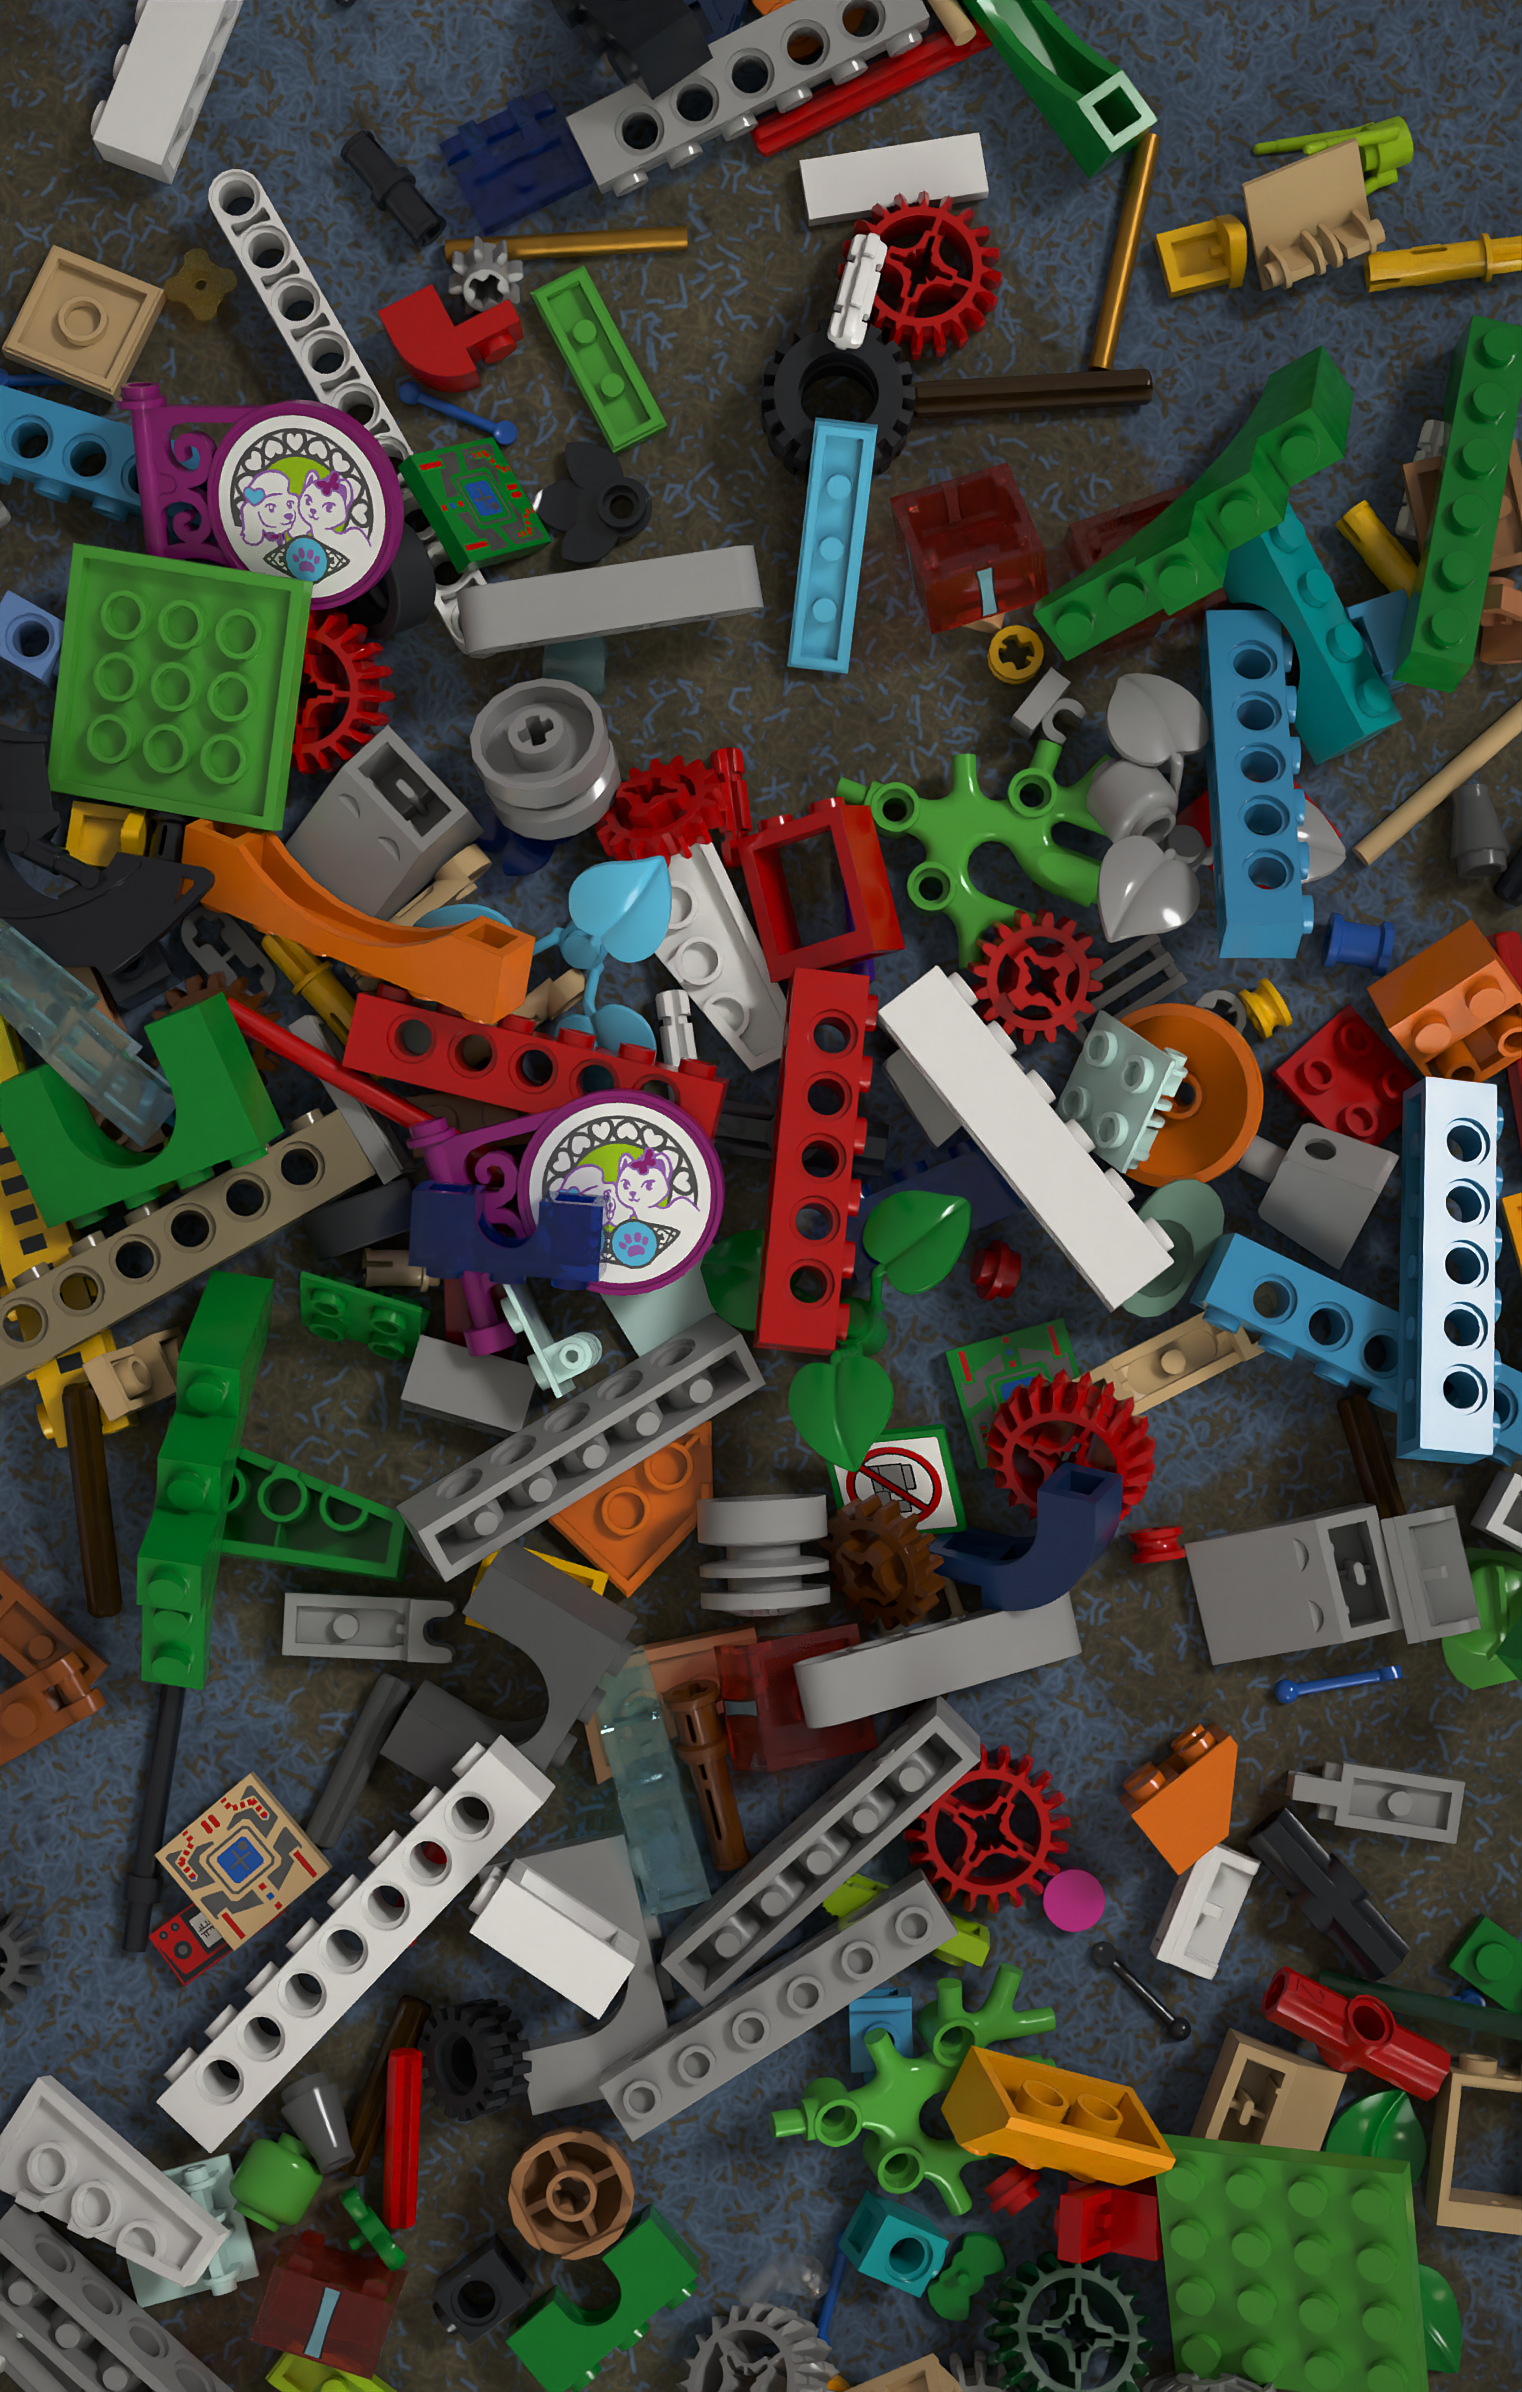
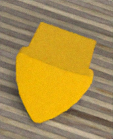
M1225 214L1213 217L1210 221L1156 234L1154 244L1169 299L1228 284L1229 290L1242 286L1247 263V236L1244 225L1234 215Z
M73 801L66 850L69 851L71 856L82 862L101 869H106L117 852L148 857L152 832V820L149 819L151 809L137 806L128 809Z

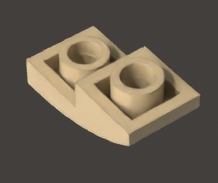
M179 1326L151 1334L130 1346L101 1354L82 1365L109 1422L176 1395L177 1359L186 1339Z

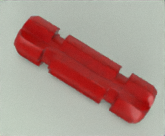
M727 747L712 751L710 763L728 803V809L721 812L725 823L723 827L719 828L720 835L725 837V841L721 842L723 863L726 868L737 869L743 867L736 840L749 836L748 832H752L747 785L745 780H741V775L745 774L743 754L740 748Z

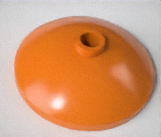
M1185 1003L1155 1004L1135 1010L1119 1020L1121 1023L1161 1051L1168 1047L1186 1055L1187 1060L1183 1067L1188 1070L1174 1097L1161 1094L1162 1097L1173 1104L1171 1110L1162 1111L1154 1109L1153 1113L1162 1117L1165 1123L1162 1128H1156L1159 1131L1149 1151L1150 1156L1148 1160L1140 1161L1136 1170L1128 1168L1124 1174L1140 1183L1157 1188L1179 1179H1196L1202 1183H1207L1231 1169L1246 1153L1254 1140L1261 1121L1264 1096L1263 1083L1259 1066L1251 1048L1242 1035L1229 1022L1219 1015L1196 1005ZM1185 1082L1194 1089V1099L1189 1105L1184 1103L1179 1096V1090Z

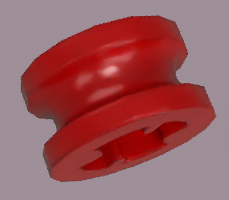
M1182 1525L1160 1526L1127 1532L1128 1540L1133 1541L1136 1546L1135 1553L1130 1555L1131 1563H1153L1186 1557L1185 1548H1181L1177 1543L1178 1536L1183 1533Z

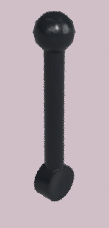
M1100 1941L1094 1945L1091 1952L1094 1962L1101 1967H1109L1167 2025V2033L1171 2039L1180 2042L1190 2036L1191 2024L1184 2017H1175L1116 1958V1949L1110 1942Z

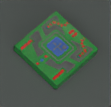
M493 437L409 455L398 466L458 574L538 553L552 542Z
M1058 1318L944 1351L978 1470L989 1468L986 1465L990 1446L986 1443L988 1440V1430L991 1424L995 1422L994 1414L1001 1402L1004 1403L1005 1399L1009 1398L1011 1391L1019 1383L1029 1386L1032 1378L1036 1377L1039 1373H1042L1052 1382L1056 1373H1059L1063 1368L1070 1379L1080 1375L1064 1318Z

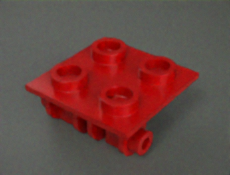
M1350 1004L1344 1007L1290 1058L1288 1057L1271 1072V1075L1278 1081L1274 1086L1276 1090H1282L1296 1107L1301 1105L1304 1108L1299 1113L1302 1119L1310 1115L1316 1122L1315 1125L1376 1147L1402 1123L1403 1092L1419 1082Z

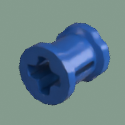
M1332 912L1325 930L1321 954L1322 967L1332 968L1335 963L1369 968L1374 976H1385L1393 949L1394 923L1384 921L1380 926L1350 922L1345 921L1342 914Z

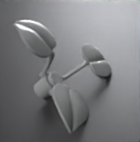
M1125 674L1117 679L1114 693L1106 710L1105 723L1109 739L1122 757L1135 764L1154 767L1163 764L1169 759L1171 764L1169 784L1179 798L1184 766L1181 755L1200 752L1204 749L1209 739V724L1205 711L1199 701L1188 690L1169 679L1151 674ZM1305 799L1304 823L1302 827H1297L1298 841L1308 842L1309 872L1307 879L1301 880V884L1330 875L1346 859L1345 847L1328 820L1317 807ZM1175 823L1172 831L1158 844L1147 837L1133 835L1114 843L1107 851L1099 870L1097 900L1102 927L1108 942H1117L1140 935L1165 933L1177 929L1192 918L1200 902V887L1195 873L1201 864L1211 865L1213 863L1212 846H1205L1201 834L1195 828L1188 825L1177 826ZM1253 832V833L1258 834V835L1266 836V834H1264V833Z

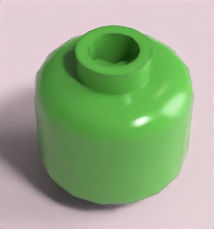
M282 2132L277 2143L267 2138H258L251 2143L230 2181V2192L237 2199L233 2209L275 2233L278 2232L281 2225L293 2227L298 2225L303 2219L322 2184L323 2174L318 2166L309 2161L312 2155L300 2140L285 2132Z

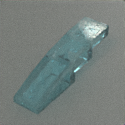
M1 918L0 1013L76 1091L143 1148L176 1108L169 1082L136 1056L143 1046L94 1008L101 998Z
M640 1645L634 1648L616 1678L607 1672L602 1676L597 1686L607 1693L596 1712L601 1725V1737L618 1792L620 1811L651 1916L712 1900L645 1646Z

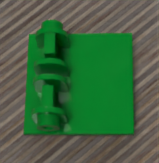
M304 1271L300 1275L301 1325L307 1326L311 1333L327 1341L341 1342L346 1338L366 1344L371 1352L386 1359L400 1360L403 1356L414 1358L421 1333L425 1334L428 1328L432 1310L422 1308V1301L395 1293H392L391 1298L386 1297L387 1290L380 1289L378 1294L370 1292L369 1288H364L363 1283L360 1288H357L356 1281L332 1273H327L325 1278Z

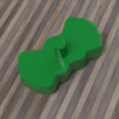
M354 2185L347 2188L338 2198L361 2230L347 2242L355 2252L369 2241L390 2272L398 2270L405 2263L407 2256L395 2245L396 2242L371 2207L365 2205L357 2186Z
M969 2231L964 2234L961 2247L953 2252L951 2263L942 2267L939 2277L931 2280L925 2289L927 2301L937 2316L952 2321H964L969 2318L971 2313V2296L981 2291L984 2284V2276L1001 2272L1007 2266L1005 2252L997 2239L981 2231Z

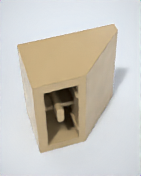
M1229 2027L1189 2137L1320 2151L1347 2073L1337 2071L1327 2064Z

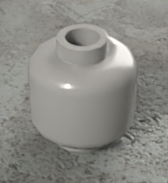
M1114 757L1102 763L1093 773L1092 784L1087 791L1086 808L1113 844L1133 835L1147 837L1158 844L1175 826V814L1177 813L1179 798L1156 766H1141L1126 758Z

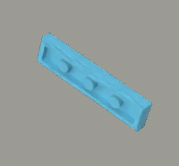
M817 417L815 419L788 667L848 674L878 425Z

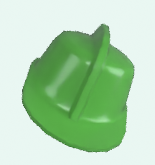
M1472 1547L1465 1549L1482 1628L1468 1633L1441 1638V1645L1448 1668L1458 1681L1472 1690L1518 1679L1495 1654L1498 1647L1522 1615V1557L1515 1552Z

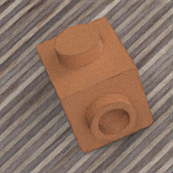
M1488 577L1480 625L1483 626L1480 660L1489 665L1522 663V592L1514 589L1515 582L1513 580L1502 577Z

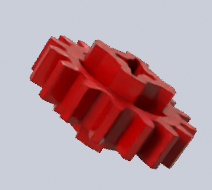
M676 755L669 765L661 764L659 759L655 758L651 760L649 770L641 772L635 767L628 770L631 779L620 783L614 804L594 824L597 830L596 834L608 857L614 855L616 861H631L661 855L664 856L667 867H669L671 856L679 853L685 859H689L692 857V850L690 848L695 843L709 845L712 842L708 829L723 827L725 822L721 812L728 809V803L713 768L706 770L702 760L697 758L686 766L682 755Z
M1039 908L1035 921L1032 922L1029 915L1019 909L1014 911L1013 927L1008 928L998 920L991 923L997 936L992 943L983 939H977L975 945L985 955L983 961H973L967 964L969 971L980 976V982L970 986V989L977 999H986V1002L977 1011L978 1015L986 1022L998 1017L996 1022L1008 1036L1016 1028L1017 1039L1023 1044L1030 1045L1036 1031L1048 1043L1056 1042L1057 1026L1062 1025L1073 1033L1078 1030L1076 1020L1073 1017L1078 1010L1088 1014L1094 1012L1095 1008L1085 998L1087 992H1096L1103 989L1102 983L1090 977L1091 970L1103 965L1102 958L1095 954L1084 953L1094 940L1085 932L1072 936L1076 926V922L1072 919L1062 916L1054 925L1053 913L1047 909ZM1048 937L1057 940L1055 944L1049 942L1039 949L1029 946L1025 939ZM1003 958H1005L1003 977L997 982L998 970ZM1024 959L1041 968L1038 975L1042 981L1040 985L1046 994L1029 985L1032 980L1028 972L1030 968ZM1072 972L1071 985L1065 995L1067 978ZM1028 1005H1037L1042 1007L1045 1013L1026 1016L1014 1013L1013 1011L1015 1009L1021 1011Z

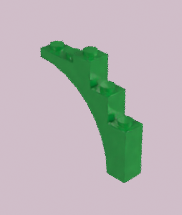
M1323 345L1269 375L1262 397L1243 428L1196 482L1158 517L1118 549L1078 577L1035 603L1033 615L1066 661L1071 660L1162 609L1170 616L1223 587L1230 551L1284 522L1290 487L1344 458L1354 393Z
M212 1270L177 1359L176 1410L157 1457L156 1508L137 1556L136 1604L142 1605V1681L203 1690L209 1673L211 1629L221 1545L230 1491L249 1402L271 1330L274 1279Z

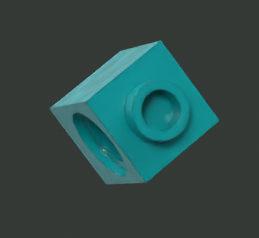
M866 2190L838 2246L857 2271L920 2298L929 2280L933 2279L941 2270L945 2258V2249L949 2241L930 2218L870 2190ZM907 2238L902 2248L894 2253H890L892 2247L898 2241Z

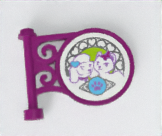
M133 382L121 385L122 396L116 398V406L118 409L130 410L146 554L179 560L203 558L221 563L229 568L313 581L310 610H324L346 604L366 593L383 578L396 557L403 533L404 506L402 492L396 472L386 452L376 438L360 422L335 407L312 400H285L270 405L167 404V397L165 394H160L159 383ZM186 422L236 423L226 433L218 448L215 441L207 433L194 430L180 435L174 442L172 451L171 435L173 429L178 424ZM191 446L197 448L200 456L199 466L196 470L188 469L180 463L193 457ZM207 482V492L197 486ZM180 501L194 505L201 514L202 523L199 529H195L191 525V521L197 517L195 511L188 509L177 513L173 518L172 525L175 534L182 541L170 545L167 520L169 507L173 503ZM215 535L217 542L208 541V539Z
M610 1088L593 1091L581 1095L560 1107L456 1134L454 1127L447 1126L445 1116L425 1120L408 1127L411 1138L406 1140L408 1149L419 1147L422 1149L474 1324L463 1330L470 1356L494 1353L518 1342L516 1334L507 1318L497 1317L490 1294V1288L493 1285L520 1274L545 1273L563 1277L584 1289L607 1295L627 1296L648 1293L673 1283L691 1270L711 1245L722 1219L725 1205V1182L722 1165L711 1139L699 1123L684 1109L668 1099L647 1091L630 1088ZM537 1130L528 1143L520 1167L513 1156L504 1151H490L478 1160L475 1166V1176L483 1185L488 1184L493 1177L489 1170L491 1165L501 1168L505 1174L504 1186L500 1190L486 1191L477 1187L469 1178L466 1161L473 1149L485 1143ZM516 1193L519 1213L514 1209L502 1207ZM491 1223H505L515 1230L517 1237L515 1246L509 1249L502 1247L501 1243L507 1237L506 1234L502 1231L494 1232L486 1242V1250L491 1258L500 1263L484 1272L475 1243V1236L481 1228ZM531 1242L539 1256L522 1257Z

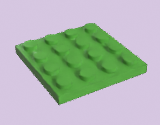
M73 543L48 763L50 791L269 831L282 830L313 581Z
M1161 2134L1176 2158L1171 2170L1156 2175L1176 2374L1182 2371H1194L1197 2377L1216 2380L1219 2379V2374L1222 2372L1239 2373L1240 2376L1258 2386L1265 2387L1267 2383H1274V2388L1298 2392H1429L1410 2161Z

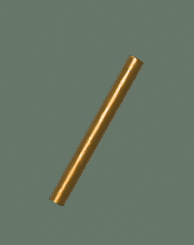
M1148 132L1134 149L1088 364L1089 371H1109L1113 368L1161 143V137Z
M687 225L480 237L483 242L495 245L502 240L507 241L508 261L688 250ZM474 238L445 239L446 263L452 264V253L454 251L466 254L473 246Z

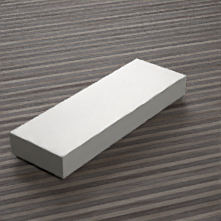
M979 132L799 161L809 226L872 217V207L877 203L884 206L890 213H894V197L899 193L903 194L907 199L909 207L917 206L918 195L924 190L930 197L929 207L940 206L941 200L948 195L953 199L954 204L986 199L989 193Z

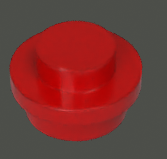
M997 1239L992 1241L987 1249H979L971 1266L970 1281L976 1285L977 1296L980 1299L992 1301L995 1297L1008 1299L1011 1296L1021 1271L1020 1253L1010 1250L1007 1242Z
M1017 2163L987 2186L984 2192L992 2201L988 2208L993 2215L1004 2207L1010 2217H1012L1041 2195L1034 2186V2183L1043 2177L1040 2171L1034 2170L1032 2172L1030 2168Z

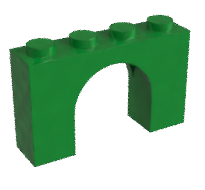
M223 992L170 1012L143 1026L169 1082L175 1100V1127L170 1141L161 1152H137L111 1140L94 1121L65 1056L0 1082V1125L47 1228L71 1220L74 1229H80L110 1215L106 1207L108 1205L123 1200L127 1210L161 1196L160 1185L176 1180L179 1188L184 1189L215 1175L212 1165L229 1159L233 1169H236L269 1154L265 1144L283 1133L284 1129Z

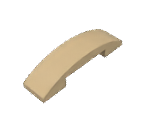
M1265 1283L1260 1284L1253 1295L1254 1307L1260 1315L1264 1317L1270 1316L1277 1306L1275 1291ZM1204 1310L1071 1379V1381L1079 1382L1080 1377L1088 1371L1092 1379V1386L1102 1389L1104 1385L1113 1381L1115 1388L1113 1397L1117 1400H1122L1133 1396L1135 1407L1132 1415H1138L1216 1374L1265 1351L1257 1346L1261 1338L1260 1336L1241 1326L1237 1334L1221 1330L1202 1319L1206 1311Z

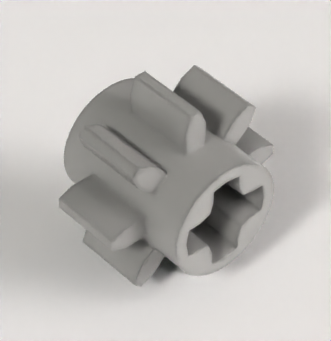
M475 236L473 246L466 254L460 251L452 253V267L457 273L449 277V293L454 295L464 294L466 314L469 315L474 310L484 312L507 299L511 303H519L520 288L515 282L524 278L523 262L520 260L508 262L507 241L502 240L495 245L483 242L479 236Z

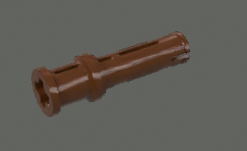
M712 1680L688 1681L668 1689L663 1694V1702L665 1708L673 1712L679 1737V1740L675 1743L676 1755L684 1764H688L690 1768L698 1808L712 1858L711 1865L714 1870L718 1871L734 1870L746 1865L749 1859H751V1854L747 1849L737 1800L734 1795L725 1755L729 1752L731 1739L729 1732L721 1728L715 1699L719 1696V1689L717 1683Z

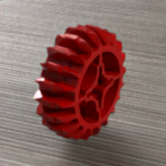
M925 190L919 193L917 206L915 207L908 206L907 199L903 194L899 193L894 197V213L892 214L884 206L877 203L872 207L871 211L874 224L858 219L854 224L853 230L855 236L857 234H877L880 236V241L886 245L902 236L923 234L919 243L911 248L902 249L890 246L885 256L883 268L880 271L876 270V272L883 274L882 281L890 283L898 290L900 299L897 310L894 311L887 306L876 293L870 318L867 321L862 320L865 323L870 320L872 321L867 330L870 325H873L882 330V335L884 333L888 335V343L894 340L899 347L901 341L911 343L910 358L914 361L921 358L923 343H931L933 354L940 358L946 352L945 337H949L954 345L962 349L968 343L966 328L982 332L986 325V319L982 312L995 311L998 297L990 290L999 288L1002 283V273L991 268L999 262V249L991 246L983 247L990 238L988 226H979L969 230L974 218V212L971 210V207L962 210L955 217L951 214L953 199L949 195L941 200L939 209L929 207L930 197ZM852 240L844 241L842 246V255L846 259ZM943 240L950 244L962 257L968 270L969 281L957 277L958 270L947 266L940 258V248ZM930 254L928 278L925 276L924 284H917L914 295L910 297L912 281H910L911 272L914 274L915 267H922L926 255ZM847 262L838 266V280L842 279ZM951 300L958 302L950 310L940 315L915 318L920 308L927 303L940 302L948 305Z
M310 610L300 686L317 684V689L331 690L332 695H317V698H308L307 692H299L295 724L296 732H294L290 769L297 764L301 774H315L319 767L325 773L339 771L341 759L347 763L360 751L359 745L364 747L376 736L371 729V725L387 726L391 721L384 712L378 710L380 702H392L396 697L392 691L381 690L380 679H386L391 676L393 670L389 666H375L374 660L380 656L384 647L379 643L363 645L368 628L363 624H352L348 627V616L340 611H332L328 616L325 610ZM328 647L344 665L349 683L338 677L334 670V655L328 654ZM349 703L342 722L330 735L324 738L325 727H330L333 711L340 704Z
M1064 1368L1059 1373H1056L1052 1382L1042 1373H1039L1036 1377L1032 1378L1029 1386L1019 1383L1011 1391L1009 1398L1005 1399L1004 1403L1001 1402L994 1414L995 1422L991 1424L988 1430V1440L986 1443L990 1446L987 1453L988 1461L986 1466L997 1470L994 1475V1487L1011 1489L1008 1495L1009 1507L1024 1503L1029 1507L1027 1512L1029 1522L1037 1518V1489L1064 1462L1123 1475L1122 1511L1120 1521H1122L1130 1513L1132 1505H1138V1502L1143 1500L1148 1488L1146 1483L1151 1481L1155 1471V1460L1152 1458L1156 1449L1155 1438L1146 1435L1149 1428L1148 1416L1132 1415L1135 1407L1133 1396L1122 1400L1114 1398L1115 1388L1113 1381L1104 1385L1102 1389L1092 1386L1089 1371L1080 1377L1079 1382H1072ZM1077 1442L1080 1443L1077 1452L1071 1451ZM1064 1452L1070 1453L1065 1461L1061 1460Z
M980 1742L981 1760L916 1818L921 1820V1824L907 1826L902 1830V1836L905 1841H923V1845L912 1849L907 1854L911 1865L931 1862L923 1871L931 1885L942 1877L945 1879L939 1891L940 1900L948 1903L960 1888L964 1890L962 1895V1908L964 1911L972 1912L976 1906L977 1896L981 1894L985 1895V1904L988 1912L993 1914L999 1910L997 1894L1007 1892L1012 1906L1019 1908L1023 1905L1022 1897L1017 1889L1019 1886L1026 1883L1032 1893L1037 1896L1044 1892V1887L1034 1874L1038 1869H1041L1050 1876L1055 1877L1058 1875L1060 1868L1052 1859L1046 1857L1047 1852L1067 1853L1069 1844L1066 1840L1051 1834L1052 1831L1069 1828L1071 1823L1068 1815L1060 1813L1050 1814L1049 1812L1064 1803L1065 1797L1060 1790L1041 1794V1791L1052 1780V1775L1047 1769L1038 1771L1029 1779L1027 1775L1034 1762L1032 1756L1024 1753L1018 1758L1014 1767L1008 1766L1011 1757L1010 1748L1008 1745L1000 1744L996 1750L995 1762L987 1761L985 1745ZM990 1778L1003 1781L998 1789L995 1788L992 1794L980 1803H970L951 1795L960 1786L974 1780ZM1020 1790L1029 1797L1036 1814L1037 1826L1033 1844L1022 1839L1018 1833L1009 1827V1817L1015 1807L1013 1801ZM939 1810L950 1816L952 1821L958 1824L964 1831L962 1843L958 1848L959 1854L952 1865L942 1856L936 1845L935 1824ZM997 1812L995 1823L1009 1842L999 1836L990 1841L987 1836L986 1842L977 1841L975 1844L974 1842L977 1839L975 1828L969 1822L968 1817L962 1813L974 1820L982 1815L986 1821V1814L991 1813L995 1815ZM993 1853H1002L1013 1859L1018 1858L1021 1860L1014 1868L999 1875L985 1877L970 1875L973 1867L978 1868L984 1858Z

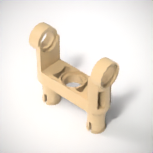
M478 844L466 847L438 870L434 876L436 881L387 922L402 926H413L421 916L432 910L460 903L478 888L474 883L491 867V860ZM348 964L344 966L346 972L357 981L355 983L363 992L368 990L374 991L378 988L379 982L384 983L386 981L384 979L365 977L359 974L355 967ZM575 967L564 973L554 982L549 977L525 997L524 1005L510 1014L535 1020L534 1029H536L545 1020H554L582 999L587 978L580 969ZM472 1034L466 1039L463 1053L470 1065L475 1067L486 1057L491 1060L492 1049L485 1038Z

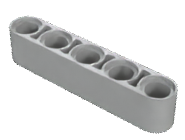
M753 545L720 548L490 583L465 588L456 592L465 649L468 656L499 653L730 617L764 609Z
M1068 1591L1055 1601L1038 1608L1024 1611L982 1609L808 1658L793 1664L807 1728H822L849 1722L1080 1654L1083 1650Z

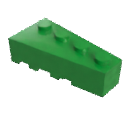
M169 1416V1422H168L167 1431H168L169 1426H170V1423H171V1421H172V1417H170V1416ZM239 1446L220 1555L403 1582L411 1533L399 1512ZM157 1489L155 1494L152 1516L156 1508Z

